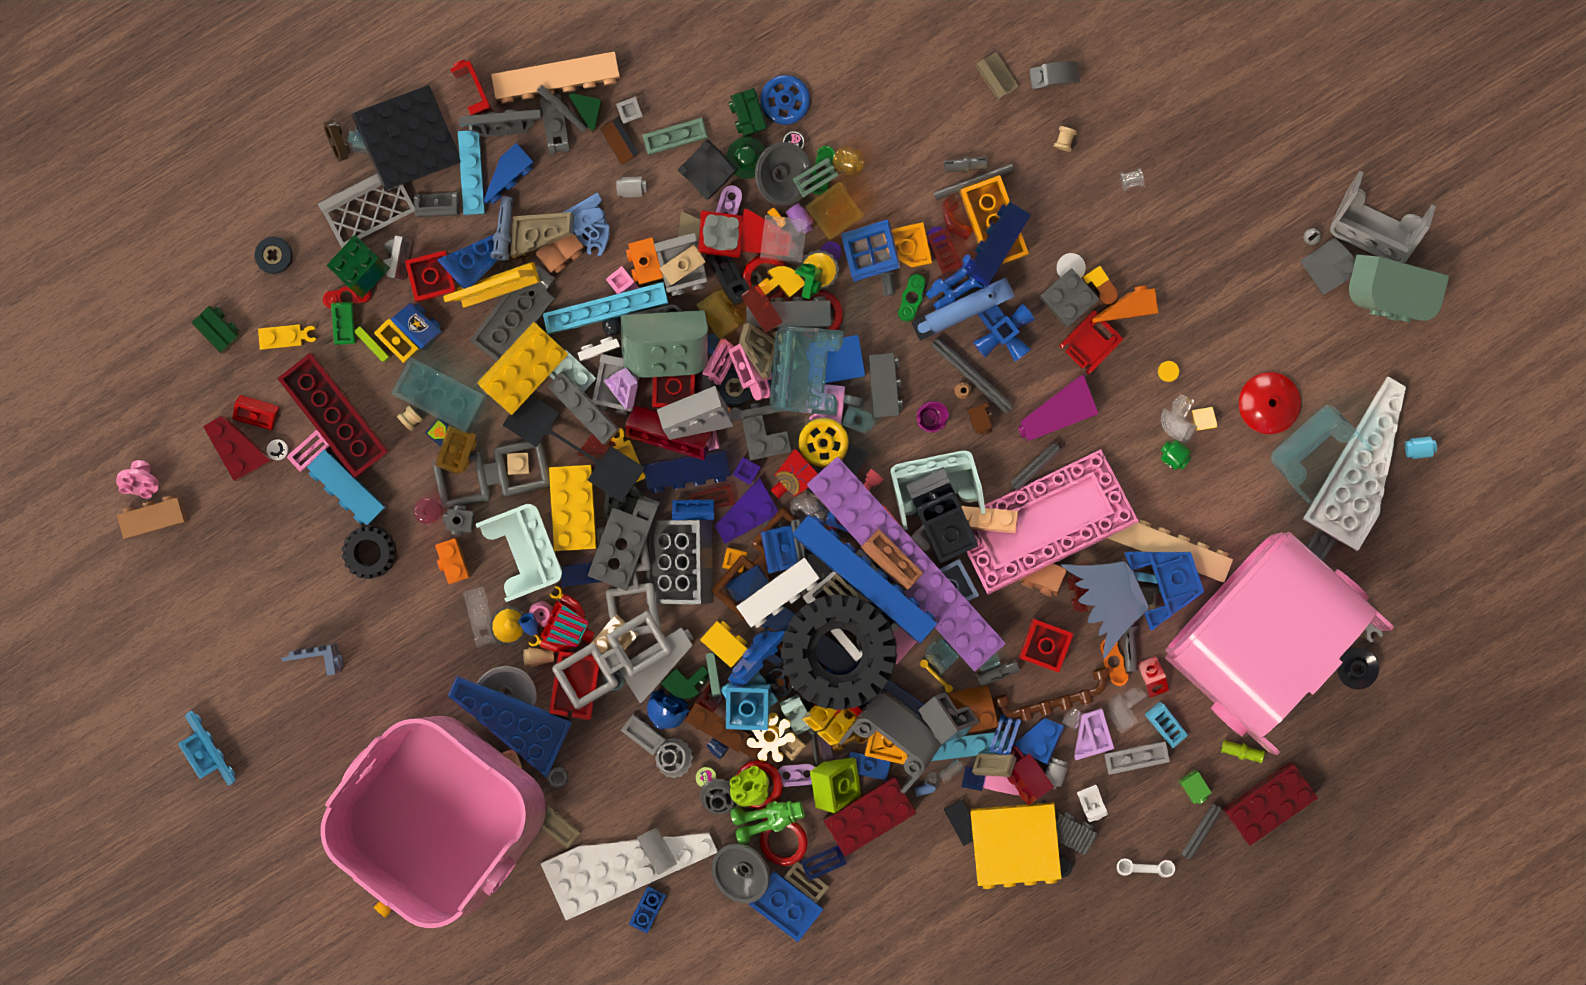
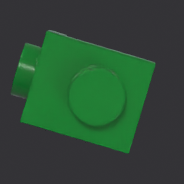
M802 264L796 269L795 274L806 277L802 297L810 299L815 294H818L821 289L822 282H820L822 270L816 268L813 264Z

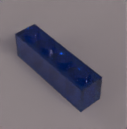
M1011 202L1007 206L1002 204L996 214L999 216L996 224L992 222L986 231L988 234L985 242L982 240L979 242L975 249L978 252L974 260L970 258L964 267L967 270L965 276L985 288L990 284L1031 214Z
M726 451L707 454L705 460L688 457L644 465L647 489H652L653 493L665 491L667 486H673V490L686 488L685 483L693 482L694 486L704 485L706 480L714 479V483L727 481V476H730Z

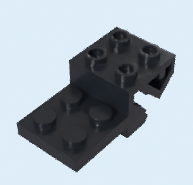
M944 467L905 483L940 563L978 547V543Z

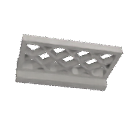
M376 173L319 202L318 206L324 213L339 244L343 248L349 240L343 241L340 235L342 226L354 230L352 237L356 234V231L361 232V234L357 235L361 239L415 211V206L404 185L399 186L397 195L385 192L384 188L382 190L378 189L382 184ZM372 190L381 192L378 204L366 200L368 192ZM400 190L402 191L404 197L399 196ZM365 194L364 199L358 198ZM383 194L396 197L392 208L380 205ZM398 198L406 200L410 209L404 212L395 210ZM355 199L363 202L360 213L348 210L350 201ZM365 203L377 206L374 218L362 214ZM346 204L345 209L341 208L340 206ZM379 207L391 211L389 220L384 222L376 219ZM334 209L344 211L341 223L333 221L328 212ZM393 212L398 213V215L392 217ZM346 213L358 216L355 227L343 224ZM361 217L372 220L369 230L358 229ZM375 222L381 223L374 227ZM335 224L340 225L339 230H337Z

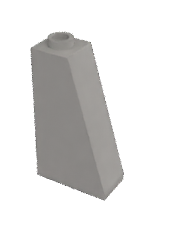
M680 627L665 638L672 649V654L636 676L630 677L624 667L619 669L640 703L647 698L693 645L691 641L694 638L688 629L684 630L683 627ZM657 642L631 658L630 662L634 667L660 652L662 648Z

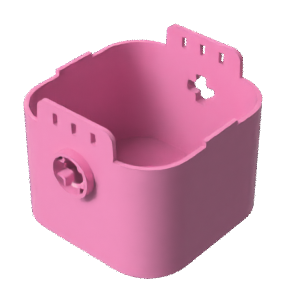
M1281 532L1270 535L1193 616L1166 648L1165 651L1168 654L1165 659L1214 702L1210 709L1241 737L1247 732L1268 752L1278 755L1280 751L1264 736L1280 723L1308 692L1313 695L1343 663L1339 658L1370 623L1380 631H1392L1394 626L1367 602L1369 596L1352 579L1338 569L1334 572L1291 532Z
M447 716L408 719L394 724L382 736L376 737L349 766L342 778V782L325 804L328 808L324 813L321 823V840L329 858L384 905L389 906L414 925L424 928H437L448 925L475 912L503 884L514 869L517 860L543 825L546 814L545 797L534 778L462 722Z

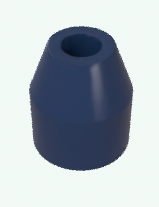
M712 738L707 744L711 754L719 760L722 759L729 749L728 746L715 738Z

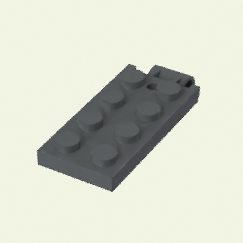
M541 266L536 268L540 283L505 294L470 339V342L495 361L500 359L533 322L537 323L556 298L553 294L551 295L547 292L556 278ZM534 291V296L530 297L529 292Z

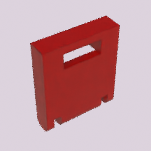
M1095 310L1059 345L1061 349L1066 344L1070 346L1065 353L1082 369L1087 364L1091 366L1086 370L1088 375L1123 340L1106 321L1099 323L1112 334L1108 340L1103 338L1092 327L1097 323L1092 321V318L1098 315Z

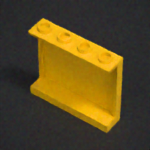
M1054 802L1033 803L1029 806L1028 804L971 809L978 886H983V889L995 888V885L1003 884L1004 887L1016 886V883L1024 882V885H1035L1037 881H1045L1046 884L1057 883V879H1061Z

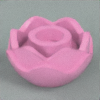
M538 601L530 607L529 613L535 616L539 627H545L553 606L546 601Z

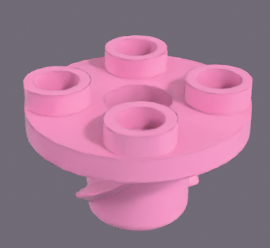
M136 460L132 462L130 469L119 472L116 478L119 492L139 495L146 499L151 498L152 494L156 493L159 487L157 478L150 474L151 465L146 461Z

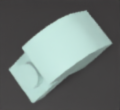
M798 694L779 703L784 715L790 720L791 727L796 736L811 728L802 720L803 716L808 712Z

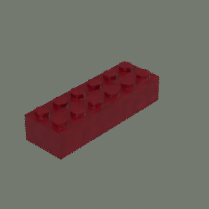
M309 353L277 378L354 478L360 477L390 453L387 446L315 354Z

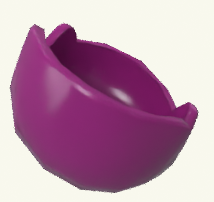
M929 401L918 409L916 421L922 430L936 433L946 426L949 412L942 403Z

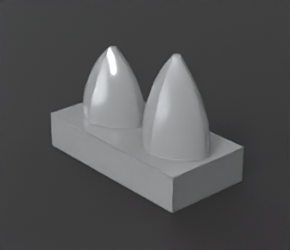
M395 236L394 239L384 244L387 252L391 254V258L383 260L390 267L385 273L387 277L405 281L407 273L405 260H409L413 240Z

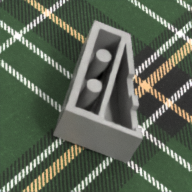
M715 386L657 409L662 428L669 440L734 427L728 406Z

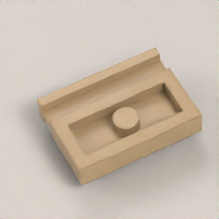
M616 614L591 644H596L601 654L610 650L612 646L607 639L608 633L624 625L626 622ZM630 630L618 637L617 640L625 651L639 634Z

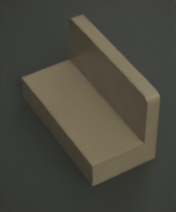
M997 53L976 63L975 67L998 101L1018 88V84Z

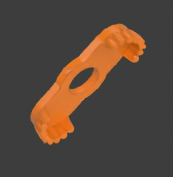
M1104 639L1100 644L1102 654L1104 653V645L1106 639ZM1117 642L1103 660V663L1109 669L1111 682L1116 686H1122L1127 683L1129 675L1125 671L1124 658L1119 652ZM1115 655L1119 658L1120 663L1117 667L1113 668L1109 666L1108 659Z

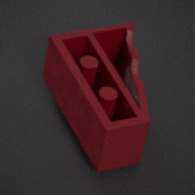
M220 416L203 426L233 481H239L274 461L226 416Z

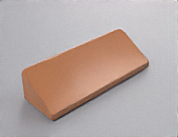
M880 529L861 546L904 591L912 587L923 574Z

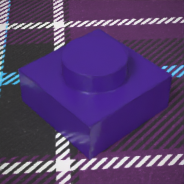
M742 457L733 476L751 485L761 467Z

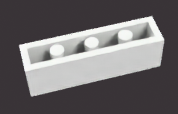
M803 558L736 607L750 627L755 625L758 628L767 621L765 617L770 613L776 615L784 609L782 606L787 601L793 603L800 598L801 595L799 593L806 588L809 591L818 585L816 580L819 577L807 560Z

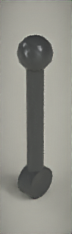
M810 728L808 730L809 735H811L814 756L813 765L817 767L818 765H820V763L818 762V754L815 740L816 731Z

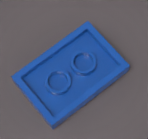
M775 871L770 875V883L766 893L757 901L749 903L752 908L797 942L800 941L823 911L820 905Z

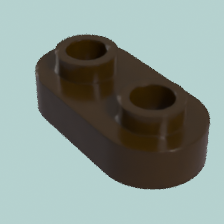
M334 120L324 122V131L335 158L339 162L348 159L350 149L348 144L343 142L341 137L342 129L339 123H335Z

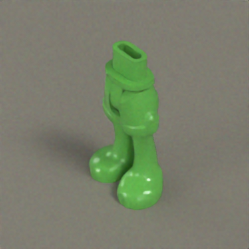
M774 801L768 803L766 808L750 812L744 811L740 807L731 809V818L736 826L753 820L768 818L765 822L740 827L736 830L737 840L739 844L747 845L755 834L771 829L774 832L782 831L786 826L796 823L797 819L805 817L801 801L792 803V801H788V803Z

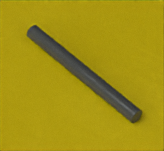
M1012 164L933 192L935 199L938 200L955 194L961 189L996 176H1003L1014 172Z

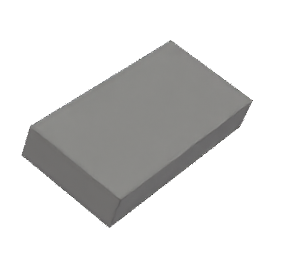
M634 713L620 730L652 755L656 753L666 740L665 737Z

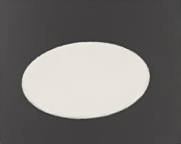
M1074 253L1063 255L1057 263V273L1060 277L1072 268L1082 278L1086 270L1084 260Z

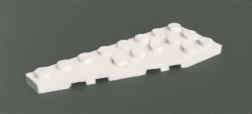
M1388 376L1382 383L1303 518L1304 521L1355 551L1360 549L1380 513L1395 433L1397 432L1399 414L1406 389L1404 385Z
M710 833L663 837L678 864L660 875L656 873L638 840L577 846L541 862V866L565 920H568L716 854L718 851Z

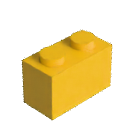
M388 319L374 332L405 364L421 350L391 319Z
M717 620L700 640L728 666L732 667L748 649L745 646L748 642L739 634L735 637L730 632L732 628L726 622L722 621L720 623Z

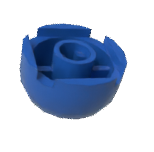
M655 690L652 692L647 703V714L654 726L659 729H672L681 725L689 713V710H687L688 704L682 698H678L671 693L669 694L670 696L663 694L664 690Z

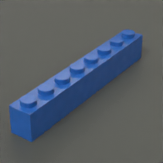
M808 515L792 533L793 537L921 645L937 626L935 622L936 617L929 611L924 613L919 609L920 604L912 597L909 599L903 595L904 590L897 584L892 586L887 581L888 577L882 571L878 570L876 572L870 567L872 563L864 556L859 558L855 554L856 550L849 543L844 545L839 541L840 536L832 529L830 531L826 530L821 519L817 516L812 518Z

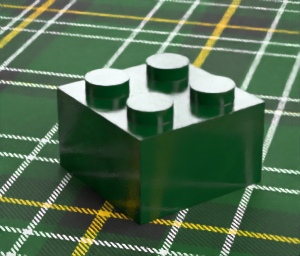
M356 235L326 265L361 298L390 269Z

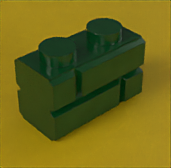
M755 88L731 95L732 101L728 102L731 113H736L738 121L735 122L738 134L742 133L743 137H748L766 131V122Z
M208 306L192 321V324L221 354H224L241 338L238 334L240 329L232 321L228 323L223 318L226 315L219 307L213 308Z

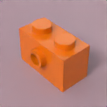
M653 238L628 244L629 249L626 250L629 262L633 261L635 269L631 270L634 282L638 281L639 285L663 280Z
M458 538L435 545L440 558L437 560L440 571H444L448 584L471 577Z

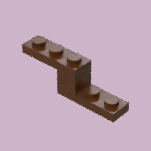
M698 703L694 704L685 720L686 722L739 753L741 751L754 760H759L758 753L763 748L749 747L746 742L749 737H754L756 741H759L753 733L748 730L726 729L725 719ZM770 750L767 753L768 758L765 762L770 763L777 769L780 762H776L773 759V754Z

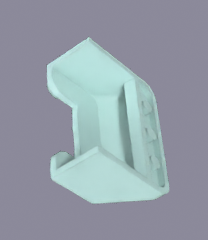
M525 504L476 523V527H480L482 534L487 539L493 540L504 535L506 536L520 574L509 578L504 584L507 596L504 598L506 602L552 585L561 579L562 569L536 506Z

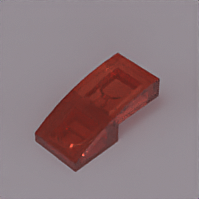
M758 284L740 295L765 333L783 322Z

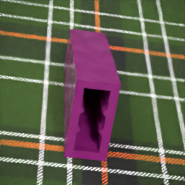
M1084 375L1074 379L1019 422L1021 426L1018 427L1022 439L1026 438V441H1030L1099 414Z

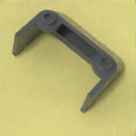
M882 690L862 708L861 713L856 717L839 744L842 745L853 731L860 737L867 738L872 736L877 730L909 755L904 762V769L909 774L901 789V792L904 794L924 772L941 747V743L935 738L933 731L922 717L891 693Z

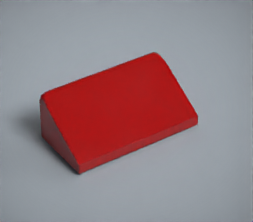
M239 395L235 401L232 419L272 431L279 406Z

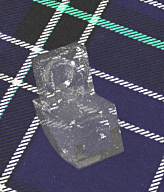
M1180 394L1173 401L1172 410L1163 408L1161 424L1169 436L1179 442L1188 444L1198 427L1185 419L1194 399Z
M1140 688L1129 690L1125 693L1126 697L1124 699L1117 693L1110 701L1109 716L1121 734L1138 723L1130 707L1147 697Z

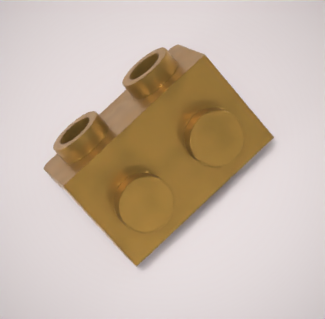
M449 426L434 466L457 475L466 471L470 463L468 456L470 452H473L477 440H475L476 434H469Z

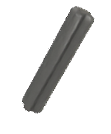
M1052 443L1010 482L1011 486L1015 490H1019L1061 451V448L1056 443Z
M1212 804L1183 850L1182 855L1185 858L1193 859L1223 810L1220 806Z

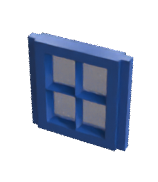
M888 219L842 233V241L853 282L901 268Z

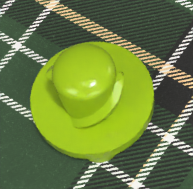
M752 766L742 771L730 780V796L740 806L760 805L768 796V776L757 766Z

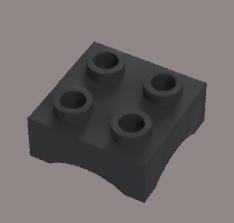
M705 140L697 151L678 169V172L691 182L700 194L708 200L732 177L738 168L710 140Z

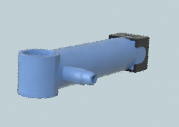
M1004 278L922 316L911 323L921 341L1015 297L1007 278Z

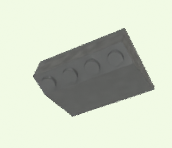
M654 520L651 531L646 539L651 566L646 571L647 583L654 585L657 604L713 603L712 520Z

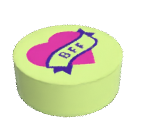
M702 767L696 773V782L701 787L706 785L707 781L717 778L716 772L711 767Z

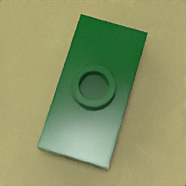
M332 302L334 345L355 344L353 302Z

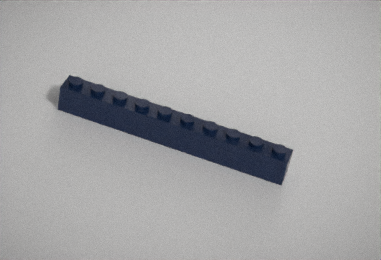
M782 605L784 609L776 615L770 613L765 617L767 621L761 626L765 629L770 627L776 632L786 631L789 622L796 614ZM825 634L819 640L816 655L819 664L822 663L827 667V672L834 675H845L857 668L860 661L856 663L843 646ZM890 680L883 690L891 693L922 717L919 709L925 704Z

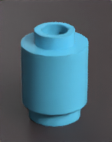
M1431 436L1411 438L1410 441H1405L1407 458L1433 457L1434 453L1437 452L1436 441L1432 440Z

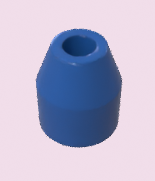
M527 613L519 619V624L523 631L530 636H534L539 632L538 621L532 613Z

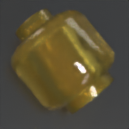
M843 146L841 149L838 148L836 150L832 163L835 164L837 171L853 176L857 171H862L865 160H862L861 151L849 146Z

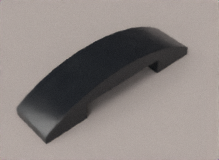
M707 254L720 285L734 305L753 298L745 278H741L732 257Z

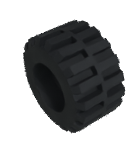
M375 526L358 528L352 531L349 537L344 540L345 544L341 550L343 551L341 556L342 560L344 559L345 561L344 565L346 568H349L350 573L357 575L356 577L371 579L382 576L392 568V564L396 561L395 555L397 550H395V541L391 539L392 536L387 534L384 529ZM363 541H375L380 547V559L373 565L364 564L358 556V548Z

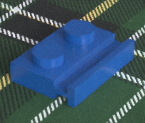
M791 526L761 532L768 573L789 569L798 562Z

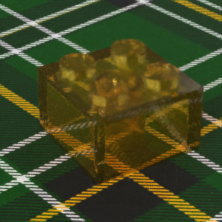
M840 182L805 206V209L829 242L864 217Z

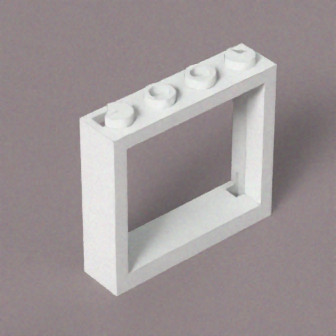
M861 549L855 553L859 558L864 556L871 563L874 561ZM872 563V565L870 566L872 569H874L876 572L880 570L888 577V575L881 567L877 569L875 565ZM834 571L803 596L807 604L815 601V597L824 591L822 588L836 574ZM895 623L891 625L893 633L900 628ZM841 629L831 630V633L856 663L859 662L862 658V650L858 651Z

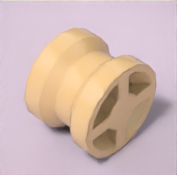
M410 405L406 407V411L403 414L397 416L410 431L415 428L417 423L423 421V418Z

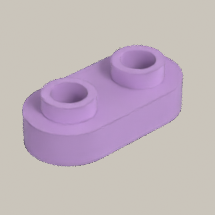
M733 185L725 187L721 193L716 212L737 215L742 200L741 190ZM734 193L736 195V198L734 200H729L728 194Z
M809 763L783 765L777 771L780 773L783 786L785 787L812 784L811 776L805 777L803 772L805 770L811 771L815 766ZM789 772L791 774L790 778H783V773Z

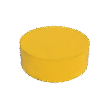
M1165 361L1159 365L1157 373L1162 381L1171 382L1178 377L1179 368L1176 363Z

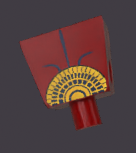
M795 449L774 476L780 482L771 491L778 499L787 491L794 497L809 488L806 484L818 473Z

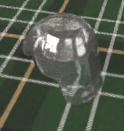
M808 491L799 493L791 501V513L795 517L800 518L802 522L808 515L812 518L817 516L822 521L827 515V509L813 493Z

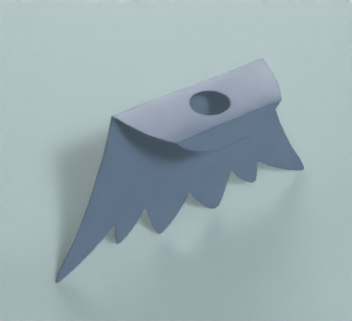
M1124 561L1102 565H1061L1070 573L1083 579L1076 583L1078 587L1089 589L1078 600L1082 604L1095 606L1090 613L1088 623L1104 621L1098 635L1101 636L1107 633L1103 658L1105 659L1121 636L1144 612L1148 611V604L1135 575Z

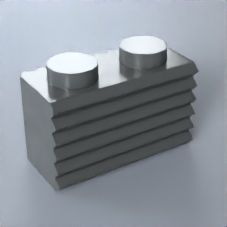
M1067 812L1064 815L1058 813L1056 817L1058 842L1086 856L1097 835L1093 830L1094 826L1084 821L1082 824L1076 822V817Z

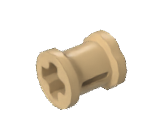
M1060 126L1059 137L1053 147L1071 152V143L1074 135H1077V131Z

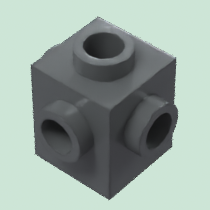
M453 505V509H448L447 513L444 512L443 525H446V530H451L450 534L463 535V532H473L475 511L466 510V506ZM457 516L461 519L460 524L456 522Z

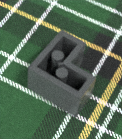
M762 415L742 419L750 460L791 452L787 431L766 435Z
M946 692L934 696L919 709L923 720L929 725L935 738L941 745L966 735L980 723L969 706L956 709Z

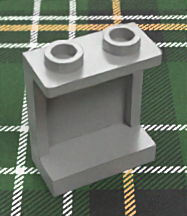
M695 233L655 243L654 246L660 267L693 245L698 250ZM703 265L672 286L663 275L667 293H672V296L685 293L684 289L691 287L693 291L705 288L704 284L708 283Z
M601 354L592 401L600 410L607 411L608 407L616 408L615 413L628 415V411L632 412L633 407L626 410L604 383L605 379L624 369L623 358ZM635 376L639 385L640 377Z

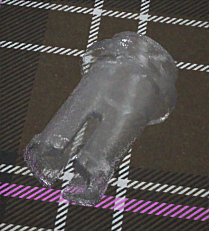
M958 758L952 759V763L938 773L945 784L959 772H963L962 770L965 767Z

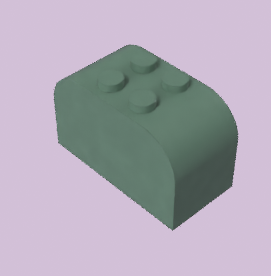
M1356 255L1349 284V294L1355 305L1370 310L1369 314L1384 316L1389 320L1411 323V319L1427 321L1434 318L1441 309L1449 276L1383 257Z
M705 311L621 315V351L624 368H627L631 375L637 377L693 375L703 371L708 363V326Z

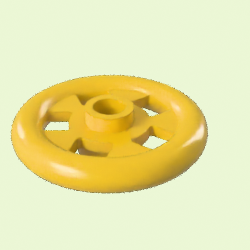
M830 418L812 420L802 429L799 436V449L803 458L815 467L825 468L837 456L842 460L849 446L848 435L843 426ZM828 427L836 431L833 437L825 433ZM815 428H818L821 433L813 438L810 433ZM821 439L828 441L826 447L820 446ZM834 441L840 442L838 451L832 450ZM813 442L816 451L810 453L807 444ZM820 453H829V459H820Z

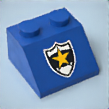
M409 303L393 316L391 321L421 349L427 350L443 333L439 329L442 325L433 317L431 320L424 314L427 311L421 305Z

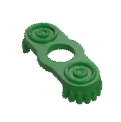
M830 146L819 148L814 166L829 158V163L832 165L835 157L833 148ZM816 170L812 172L813 176L817 174ZM828 172L825 177H820L811 182L810 188L828 178L831 174ZM828 183L819 187L812 193H814L815 195H823V193H826V191L828 190Z
M913 274L908 278L909 281L906 290L902 294V303L898 310L899 319L902 321L910 322L913 320L918 305L922 301V292L926 285V280L921 274ZM911 291L918 295L917 302L913 304L906 300L907 293Z

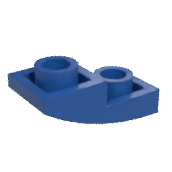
M647 886L628 925L647 934L666 895Z

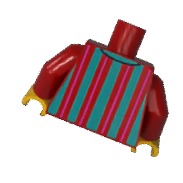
M555 586L559 590V595L554 596L550 593V596L556 600L560 599V601H556L541 635L538 633L534 635L537 638V642L530 641L528 642L529 645H540L541 648L549 651L559 652L569 650L571 647L577 648L581 640L590 643L594 637V632L586 629L589 621L585 619V611L577 600L568 594H563V590Z

